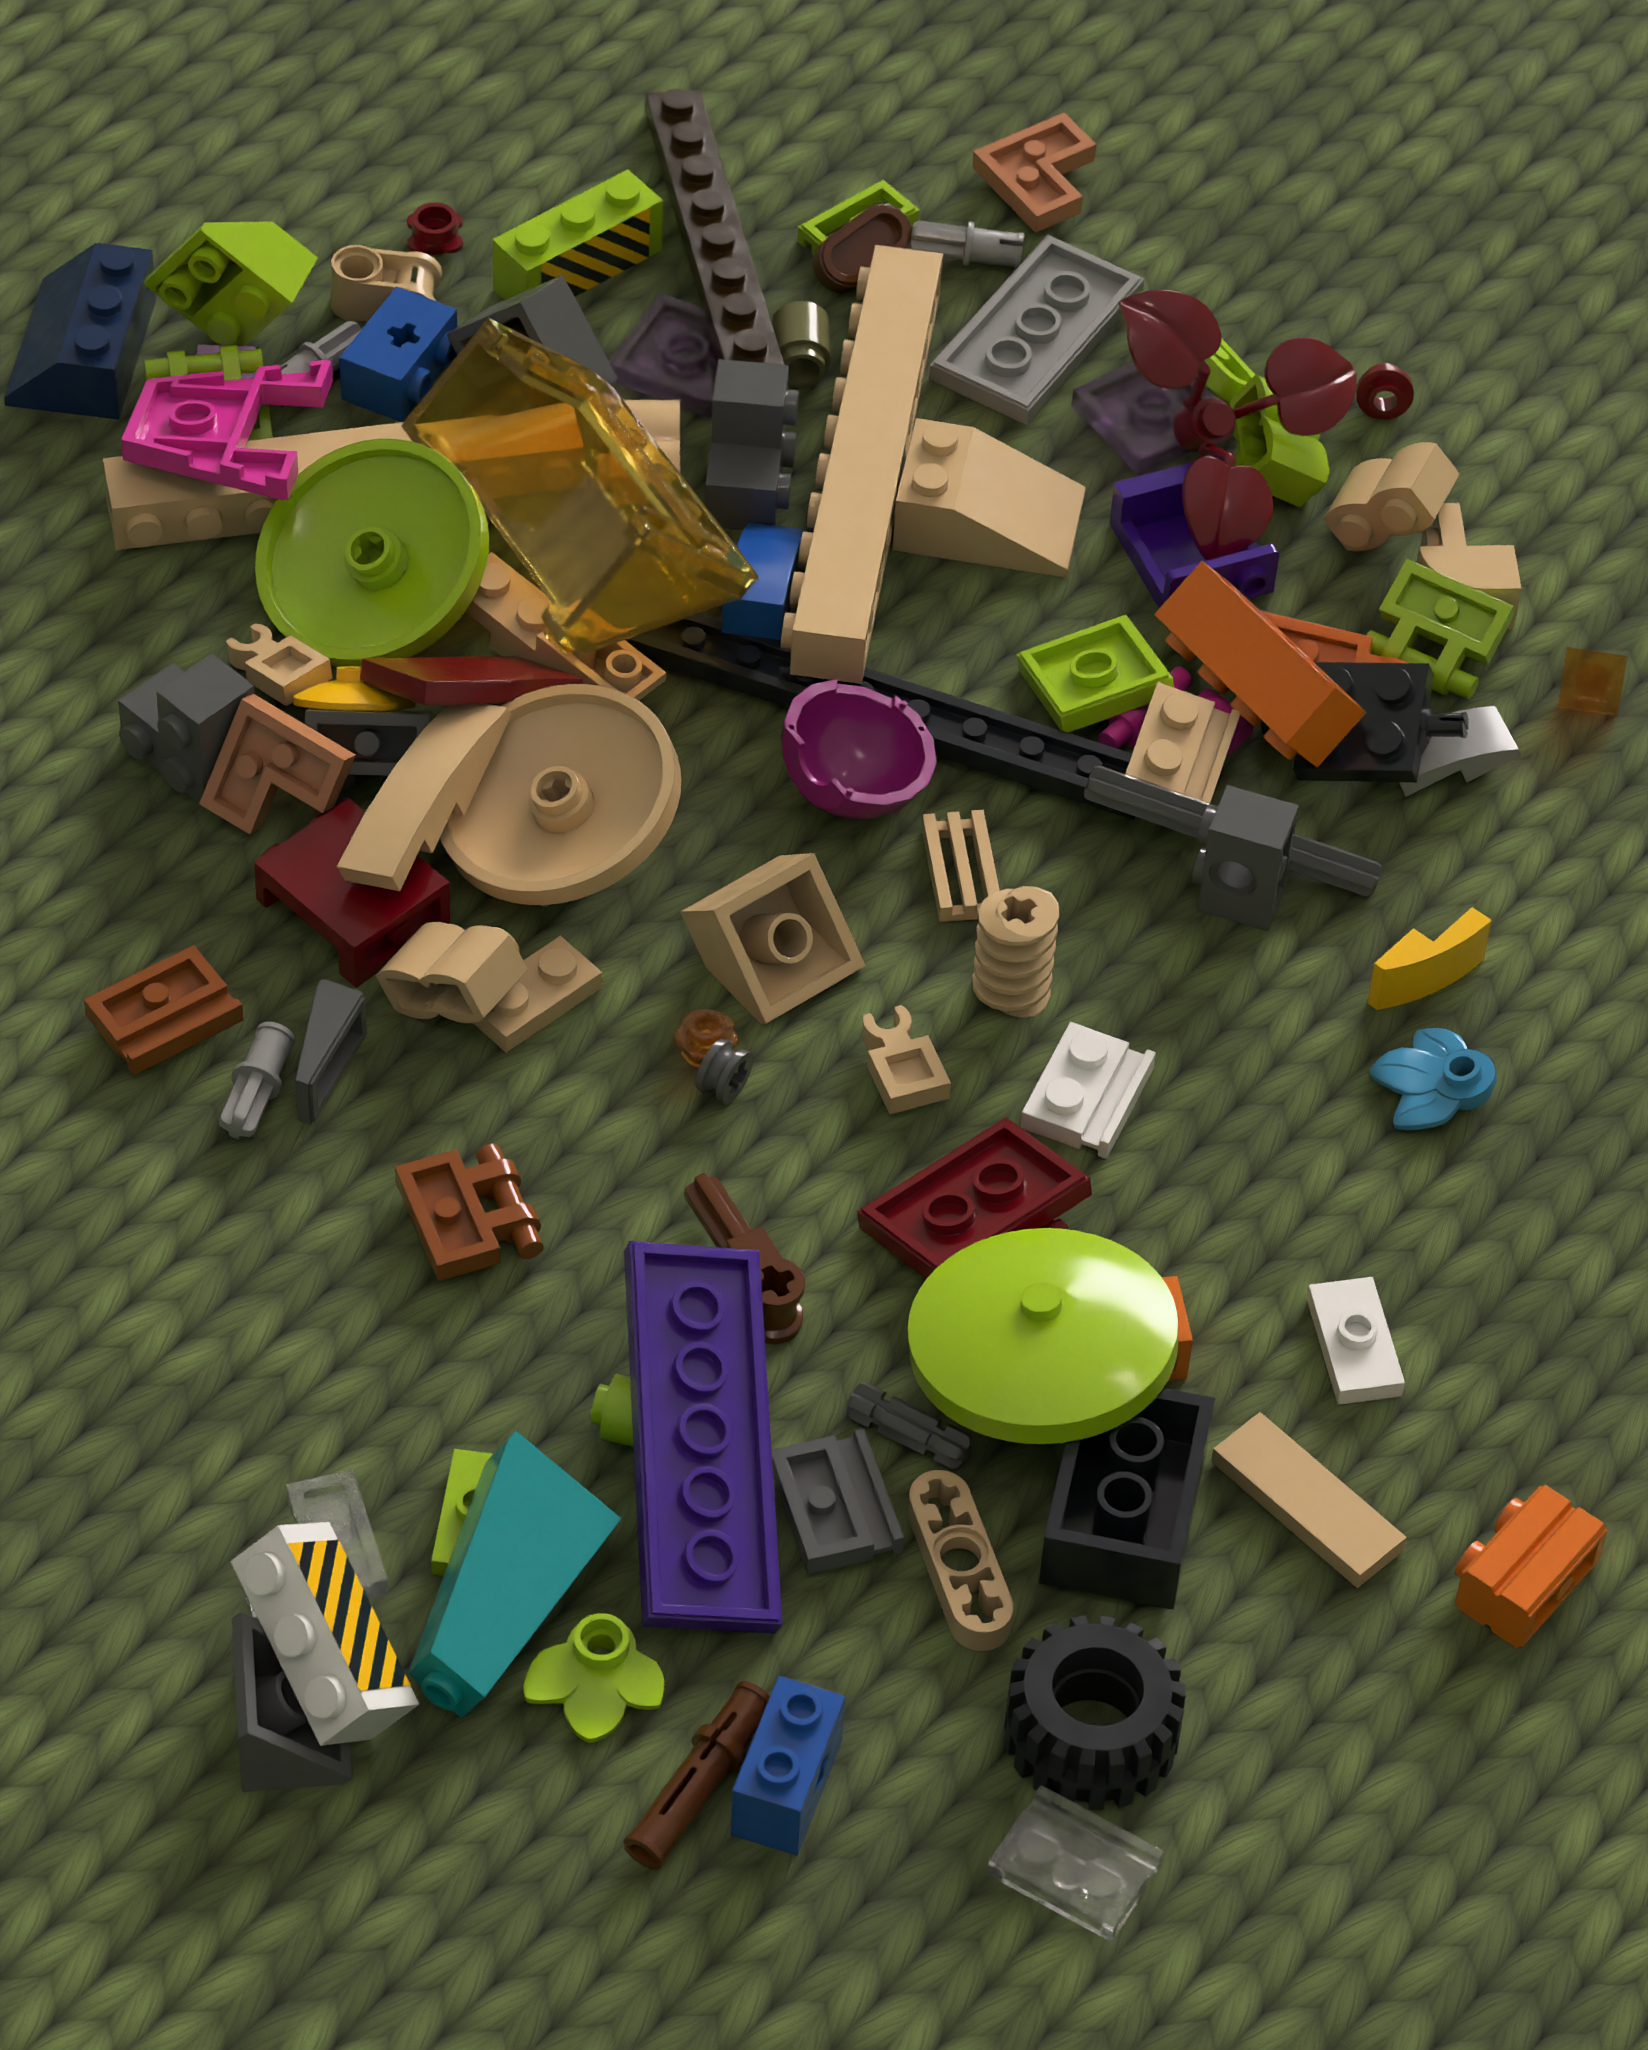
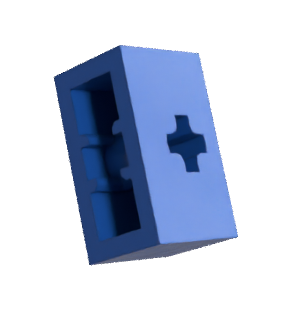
M396 286L339 357L341 399L403 422L417 403L423 404L427 400L434 381L445 367L451 368L458 359L446 335L457 328V309Z
M778 1676L732 1790L730 1835L798 1856L842 1743L846 1696Z

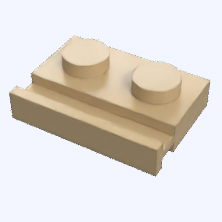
M1157 682L1125 774L1210 804L1241 712L1232 709L1229 714L1213 708L1215 704L1213 701Z

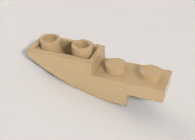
M493 552L488 554L483 579L475 597L465 612L491 632L490 648L500 656H519L583 678V684L600 685L616 689L637 700H641L666 681V672L580 604L567 612Z

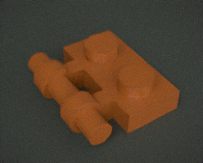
M487 1144L481 1147L476 1153L479 1165L466 1169L457 1149L395 1166V1183L437 1281L500 1264V1246L498 1242L502 1240L514 1243L522 1259L534 1258L543 1251L544 1246L538 1234L541 1228L540 1220L534 1207L524 1203L518 1189L522 1181L514 1162L504 1158L500 1146L497 1144ZM486 1195L490 1199H495L499 1209L485 1213L478 1197Z

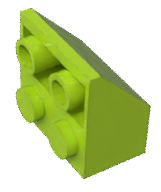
M207 222L199 227L146 278L143 285L206 333L214 342L225 346H245L293 303L318 257L274 222Z

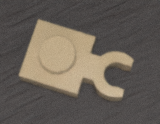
M255 623L250 626L253 642L251 644H242L232 637L226 640L230 663L238 669L246 670L247 681L285 706L293 703V696L297 693L333 679L329 658L292 635L278 643L273 641L271 630L262 624Z
M902 1005L894 1007L893 1024L895 1028L883 1029L877 1026L871 1013L863 1015L862 1039L867 1048L870 1049L868 1051L867 1068L889 1115L950 1099L951 1082L929 1036L910 1039L911 1015Z

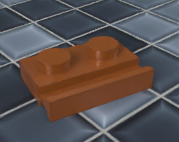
M194 945L84 999L85 1016L118 1057L122 1056L128 1063V1070L133 1076L244 1020L243 1004L238 998L235 1000L228 993L226 983Z

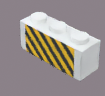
M330 1522L278 1525L230 1561L320 1746L371 1740L419 1705L411 1684Z

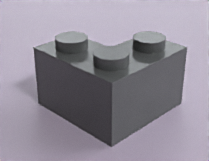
M563 275L486 308L446 334L473 385L511 370L530 407L572 402V406L576 407L617 379L613 368Z
M718 359L712 406L711 449L705 485L704 526L743 530L748 522L776 525L777 510L789 509L792 474H784L782 471L783 467L794 468L797 433L786 432V425L796 426L799 400L798 390H788L789 365Z
M213 653L187 671L172 663L118 700L121 727L119 730L120 740L130 755L138 760L144 759L161 772L167 783L174 790L180 793L186 792L200 803L241 699L255 694L254 685Z

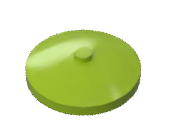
M372 439L336 449L322 456L299 473L289 499H277L268 513L258 540L255 559L256 584L263 607L270 620L286 638L290 635L329 658L332 666L361 667L362 658H409L423 651L446 634L461 618L475 597L483 579L489 552V531L485 511L476 491L458 468L445 456L427 446L401 439Z
M1060 1228L1011 1231L983 1239L958 1251L929 1275L918 1290L909 1313V1356L913 1373L924 1394L940 1411L960 1425L977 1433L1009 1442L1053 1444L1076 1441L1096 1436L1127 1422L1152 1403L1163 1390L1172 1374L1178 1355L1177 1309L1173 1296L1159 1273L1138 1254L1112 1240L1086 1232Z

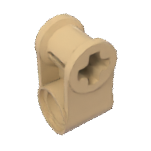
M362 245L343 247L334 253L331 260V309L336 316L343 320L368 322L396 286L436 301L433 297V292L439 286L442 278L441 266L435 258L418 251L399 252L372 249ZM413 268L418 269L416 283L411 282Z

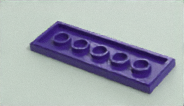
M629 1241L624 1250L642 1626L776 1634L782 1626L759 1250Z

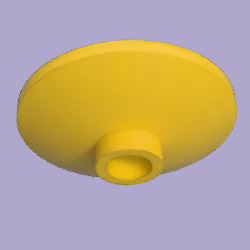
M358 666L337 667L336 680L309 687L293 696V705L337 711L404 710L416 707V702L365 684L364 681L360 680L361 667Z

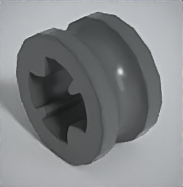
M719 1039L708 1050L701 1062L696 1076L695 1086L697 1090L703 1093L715 1090L717 1100L724 1104H729L738 1096L748 1080L753 1066V1054L746 1049L734 1052L733 1044L730 1041Z

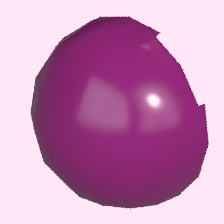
M838 679L810 685L792 700L781 733L782 757L789 776L801 795L815 808L854 822L898 813L926 788L937 764L933 737L919 714L910 708L906 701H902L896 695L892 699L867 687L837 684Z

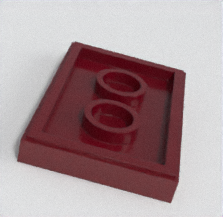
M519 656L362 658L360 680L364 681L365 684L425 706L507 704L519 696L539 689L557 685L583 684V678Z
M1006 1117L857 1211L858 1224L862 1231L927 1279L949 1257L978 1241L1006 1232L1036 1229L1045 1226L1092 1195L1091 1179Z

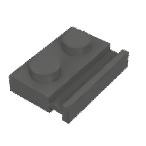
M864 1429L854 1431V1437L836 1440L835 1435L772 1449L773 1478L808 1575L873 1560L874 1554L891 1550L893 1555L903 1553L904 1536Z

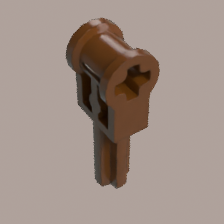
M707 1174L696 1176L693 1183L685 1187L684 1197L714 1245L721 1248L759 1250L765 1343L781 1344L790 1341L802 1329L803 1310L799 1303L805 1289V1277L802 1270L794 1262L782 1258L762 1226L751 1230L717 1177H709Z

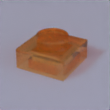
M1566 647L1557 707L1618 716L1627 655Z

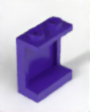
M1193 462L1114 482L1109 524L1158 608L1166 602L1201 561H1204L1234 585L1248 600L1274 592L1279 561V552L1274 544L1259 547L1255 541L1234 554L1207 561L1202 557L1191 536L1182 502L1183 479Z

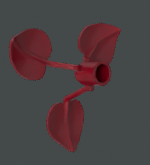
M1151 290L1128 296L1119 302V308L1125 322L1129 351L1141 375L1150 384L1158 388L1170 390L1183 388L1191 384L1196 378L1190 396L1183 399L1182 403L1185 408L1178 412L1173 423V432L1177 442L1186 450L1199 452L1202 456L1195 460L1188 468L1182 485L1184 513L1194 543L1205 561L1240 552L1258 540L1270 524L1273 514L1272 493L1265 478L1259 471L1246 465L1234 467V455L1215 445L1223 443L1231 437L1235 429V420L1277 405L1278 417L1282 427L1292 435L1302 437L1314 436L1333 428L1346 415L1352 405L1357 385L1356 372L1353 369L1352 363L1322 341L1310 337H1297L1279 344L1273 349L1267 359L1264 376L1269 389L1273 393L1272 395L1234 409L1219 398L1210 397L1200 400L1211 372L1210 367L1204 360L1213 356L1218 351L1222 339L1218 322L1213 313L1198 299L1177 291Z

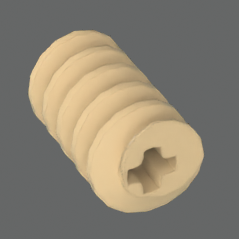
M1032 886L1005 889L989 895L983 900L978 909L979 923L976 929V956L973 962L974 973L972 975L973 991L981 1002L991 1008L1001 1010L1006 1015L1018 1018L1035 1017L1046 1008L1051 997L1050 987L1052 984V970L1054 968V953L1056 951V936L1058 933L1057 922L1059 919V905L1052 892Z

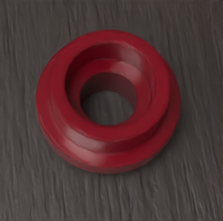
M1381 363L1369 368L1361 376L1356 386L1358 406L1366 415L1375 419L1389 420L1401 416L1410 408L1414 398V387L1410 377L1401 368L1389 363ZM1382 391H1389L1394 394V396L1389 398L1376 397Z

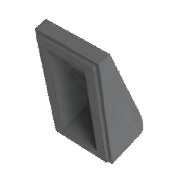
M321 979L315 989L295 1077L299 1121L310 1125L318 1117L367 1035L365 997H363V992L326 979Z

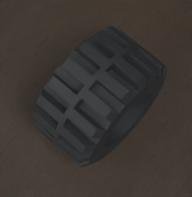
M1085 1616L1070 1618L1069 1628L1063 1629L1057 1622L1044 1628L1042 1641L1032 1637L1023 1646L1022 1659H1015L1008 1690L1004 1729H1006L1005 1745L1008 1755H1015L1014 1768L1021 1778L1033 1775L1032 1789L1045 1797L1053 1791L1059 1794L1058 1804L1073 1808L1075 1800L1088 1802V1811H1103L1105 1801L1114 1800L1118 1808L1133 1804L1135 1791L1146 1797L1157 1788L1158 1777H1167L1173 1766L1174 1755H1177L1186 1699L1185 1684L1179 1682L1181 1669L1176 1659H1165L1167 1647L1157 1638L1148 1642L1142 1639L1144 1629L1135 1624L1129 1623L1126 1629L1116 1627V1618L1100 1616L1099 1624H1088ZM1095 1700L1112 1705L1120 1710L1127 1719L1112 1725H1090L1070 1717L1062 1710V1707L1076 1701Z

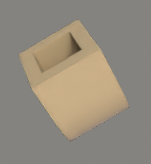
M1443 503L1432 523V527L1422 531L1417 563L1513 605L1515 616L1508 629H1514L1522 589L1514 545L1467 546L1460 503Z

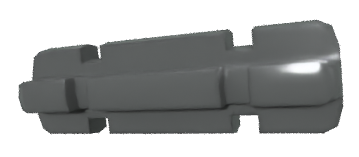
M860 1383L856 1387L847 1404L846 1414L850 1419L868 1428H871L875 1423L879 1425L878 1433L924 1456L931 1451L935 1453L934 1461L950 1469H960L966 1459H968L973 1444V1437L970 1433L952 1424L947 1425L945 1429L940 1426L941 1419L895 1396L888 1401L884 1399L887 1392L869 1383Z

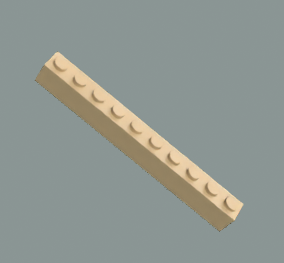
M875 245L871 267H860L856 301H863V304L852 303L848 337L855 338V341L844 340L840 374L847 375V378L836 377L833 393L832 412H839V416L828 415L825 429L824 450H831V453H820L817 465L815 487L823 490L822 493L812 492L809 501L807 527L814 528V532L803 531L800 543L798 567L806 569L805 573L795 571L792 579L790 607L797 608L796 613L786 612L783 621L781 648L791 649V675L828 680L838 679V681L862 684L894 527L896 497L913 432L940 298L942 253Z

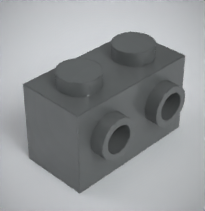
M311 708L305 711V725L356 755L344 785H356V775H381V785H383L395 765L422 730L433 720V711H337Z

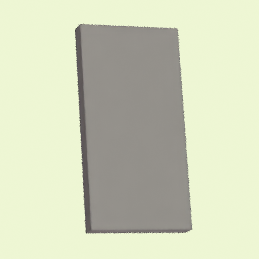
M1047 235L930 364L929 380L1028 425L1123 317L1119 308V302L1128 296L1142 292L1145 279Z

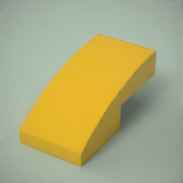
M1471 907L1435 941L1430 940L1413 928L1374 963L1367 1004L1376 1010L1406 1004L1433 994L1468 974L1484 961L1492 920Z

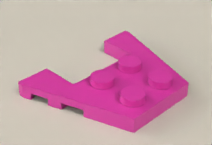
M332 360L309 361L310 372L282 375L280 365L258 367L254 378L224 381L222 371L147 379L121 439L123 460L279 500H288L299 472L297 451L245 448L260 408L264 404L323 408L333 382Z

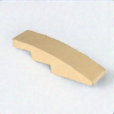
M490 704L446 705L422 730L392 769L363 815L343 853L337 868L345 881L396 891L401 890L418 852L433 853L450 815H465L512 716L508 708Z

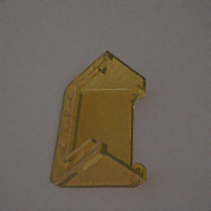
M489 317L401 425L412 442L427 446L445 456L472 485L480 498L487 516L552 603L541 613V618L547 626L543 633L555 647L566 654L571 655L575 650L586 654L744 598L759 580L754 568L621 396L607 381L589 368Z

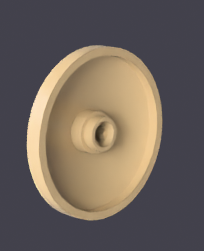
M566 684L547 687L524 694L513 701L507 702V704H503L501 707L508 708L512 716L464 816L450 815L440 836L442 845L456 869L468 882L484 893L500 900L524 905H551L578 900L606 889L623 879L645 861L661 842L673 821L680 799L681 769L678 756L666 729L658 717L647 706L626 693L591 684Z

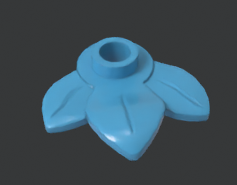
M1443 1028L1417 1030L1413 1036V1048L1401 1047L1388 1051L1369 1070L1371 1079L1402 1095L1393 1117V1126L1399 1130H1420L1445 1124L1454 1116L1458 1109H1475L1486 1103L1491 1097L1497 1082L1496 1068L1492 1059L1481 1051L1467 1049L1461 1036Z

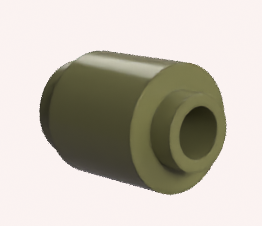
M795 301L785 304L774 313L772 326L784 365H789L788 384L795 387L812 386L822 380L831 363L829 317L822 307L812 302Z

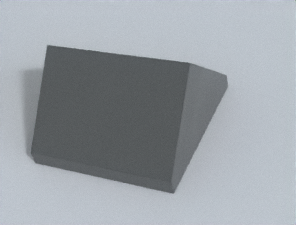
M242 1612L232 1618L242 1792L343 1785L351 1780L350 1742L320 1746L260 1621Z

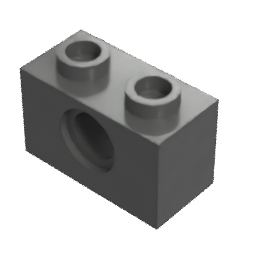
M1226 785L1218 807L1207 806L1198 831L1197 842L1206 844V848L1202 847L1200 849L1192 874V883L1201 885L1197 911L1269 931L1287 885L1299 805Z

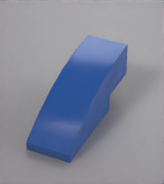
M748 522L733 557L723 596L722 633L781 640L784 616L786 612L791 610L790 593L794 572H799L800 543L803 531L807 532L806 529Z

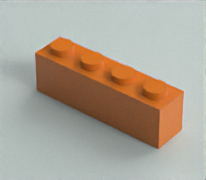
M1201 561L1154 614L1171 631L1165 641L1189 663H1192L1198 657L1204 664L1198 669L1197 673L1222 695H1225L1231 689L1237 696L1231 701L1230 705L1235 710L1240 711V715L1256 728L1262 722L1270 727L1263 737L1288 760H1291L1299 753L1318 768L1367 713L1234 585L1204 561Z

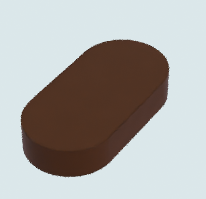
M878 203L870 206L830 235L816 248L812 258L815 276L824 287L831 291L846 293L857 288L860 267H871L875 245L908 248L912 234L909 220L900 209L893 205Z

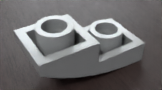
M1495 706L1452 712H1467L1469 728L1466 729L1468 732L1467 737H1431L1428 746L1421 755L1417 783L1398 782L1406 797L1459 770L1467 783L1521 756L1514 739Z

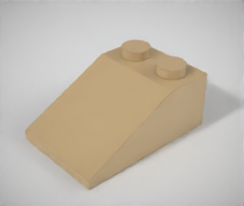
M916 418L896 497L892 550L1067 578L1086 487L974 427Z

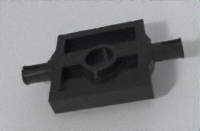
M1314 662L1367 713L1318 768L1297 753L1293 770L1298 780L1417 783L1421 755L1428 746L1431 737L1466 738L1468 735L1466 729L1469 728L1467 712H1432L1430 697L1434 674L1429 663ZM1262 722L1261 731L1264 735L1270 727Z

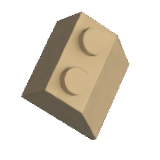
M815 853L780 855L680 912L705 967L760 1024H767L866 966Z

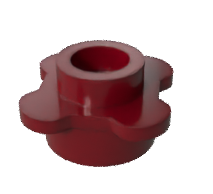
M433 202L419 206L407 218V227L412 230V236L407 239L408 249L411 252L418 251L432 255L445 252L448 254L459 252L463 248V238L458 235V229L463 226L461 215L443 203Z

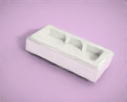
M1373 1277L1309 1285L1306 1299L1337 1404L1402 1397L1405 1381Z

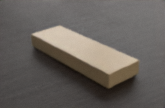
M1261 1412L1213 1448L1211 1462L1357 1589L1404 1551L1407 1539L1404 1534Z

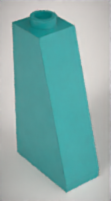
M516 1430L491 1455L484 1465L408 1672L413 1679L421 1684L422 1692L433 1704L445 1710H452L461 1718L488 1694L622 1519Z

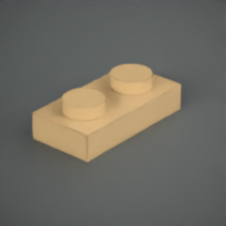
M559 936L523 960L528 970L484 1019L473 1023L506 1053L602 989V971L562 936Z

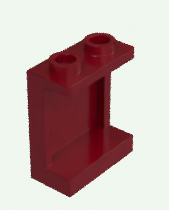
M348 798L329 812L318 814L311 820L308 826L283 843L269 847L259 859L254 861L256 900L266 908L281 900L338 949L339 974L357 988L376 975L422 925L429 922L450 923V882L418 855L400 891L345 881L337 865L365 814V811Z

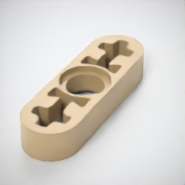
M933 1470L923 1473L914 1480L910 1488L908 1519L950 1631L955 1640L968 1649L975 1651L995 1649L1001 1646L1010 1635L1013 1601L970 1489L966 1482L955 1473L945 1470ZM939 1498L943 1506H950L948 1527L942 1529L943 1520L935 1504H928L929 1499ZM962 1548L974 1553L979 1563L971 1570L955 1571L948 1568L941 1560V1557L951 1549ZM979 1590L978 1601L982 1612L986 1616H993L992 1622L982 1623L977 1615H970L971 1593Z

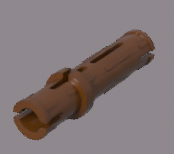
M747 1681L739 1682L734 1688V1693L712 1723L704 1724L698 1728L691 1741L693 1749L668 1783L662 1788L660 1794L633 1831L623 1840V1843H625L624 1849L636 1862L649 1869H660L665 1863V1858L691 1822L698 1816L702 1807L725 1775L739 1770L746 1758L744 1749L754 1737L770 1698V1695L762 1688Z

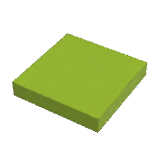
M1127 615L1016 654L1019 672L1059 729L1067 733L1150 704L1157 682L1174 688L1173 677Z

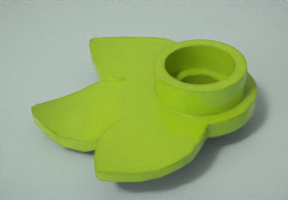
M597 1613L585 1617L573 1628L567 1643L555 1645L539 1652L532 1661L524 1682V1698L527 1703H564V1716L569 1727L577 1737L588 1743H595L613 1734L623 1721L627 1706L644 1710L658 1709L661 1706L664 1695V1677L658 1663L636 1650L635 1637L622 1620L606 1613ZM599 1647L612 1651L604 1655L591 1653L593 1649Z

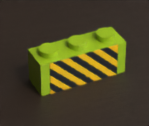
M627 169L492 239L493 290L502 299L506 300L563 275L574 297L635 266L662 251L663 200Z

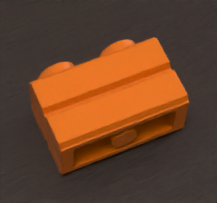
M1547 1485L1539 1486L1525 1503L1518 1498H1514L1504 1508L1496 1521L1494 1532L1497 1534L1486 1546L1479 1541L1472 1543L1459 1560L1455 1569V1575L1460 1578L1455 1599L1458 1609L1481 1625H1489L1494 1634L1515 1648L1523 1647L1600 1561L1608 1531L1605 1524L1582 1508L1578 1507L1575 1509L1572 1507L1570 1500Z

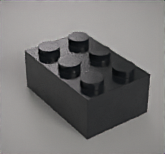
M1163 1388L1152 1403L1127 1422L1096 1436L1065 1443L1044 1536L1039 1576L1040 1584L1174 1610L1208 1446L1215 1402L1214 1397Z

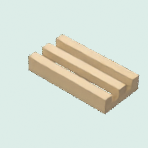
M972 810L971 819H960L959 811L947 812L946 821H936L935 813L922 814L921 829L939 922L978 919V909L982 903L977 904L964 839L965 836H972L984 899L992 893L1000 891L984 810ZM940 838H950L963 905H952Z

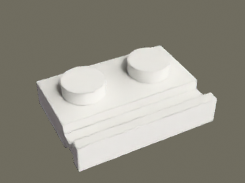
M1070 1022L1022 1111L1020 1128L1079 1150L1083 1144L1098 1150V1156L1107 1159L1154 1069L1156 1052L1148 1049L1145 1054L1129 1049V1042Z

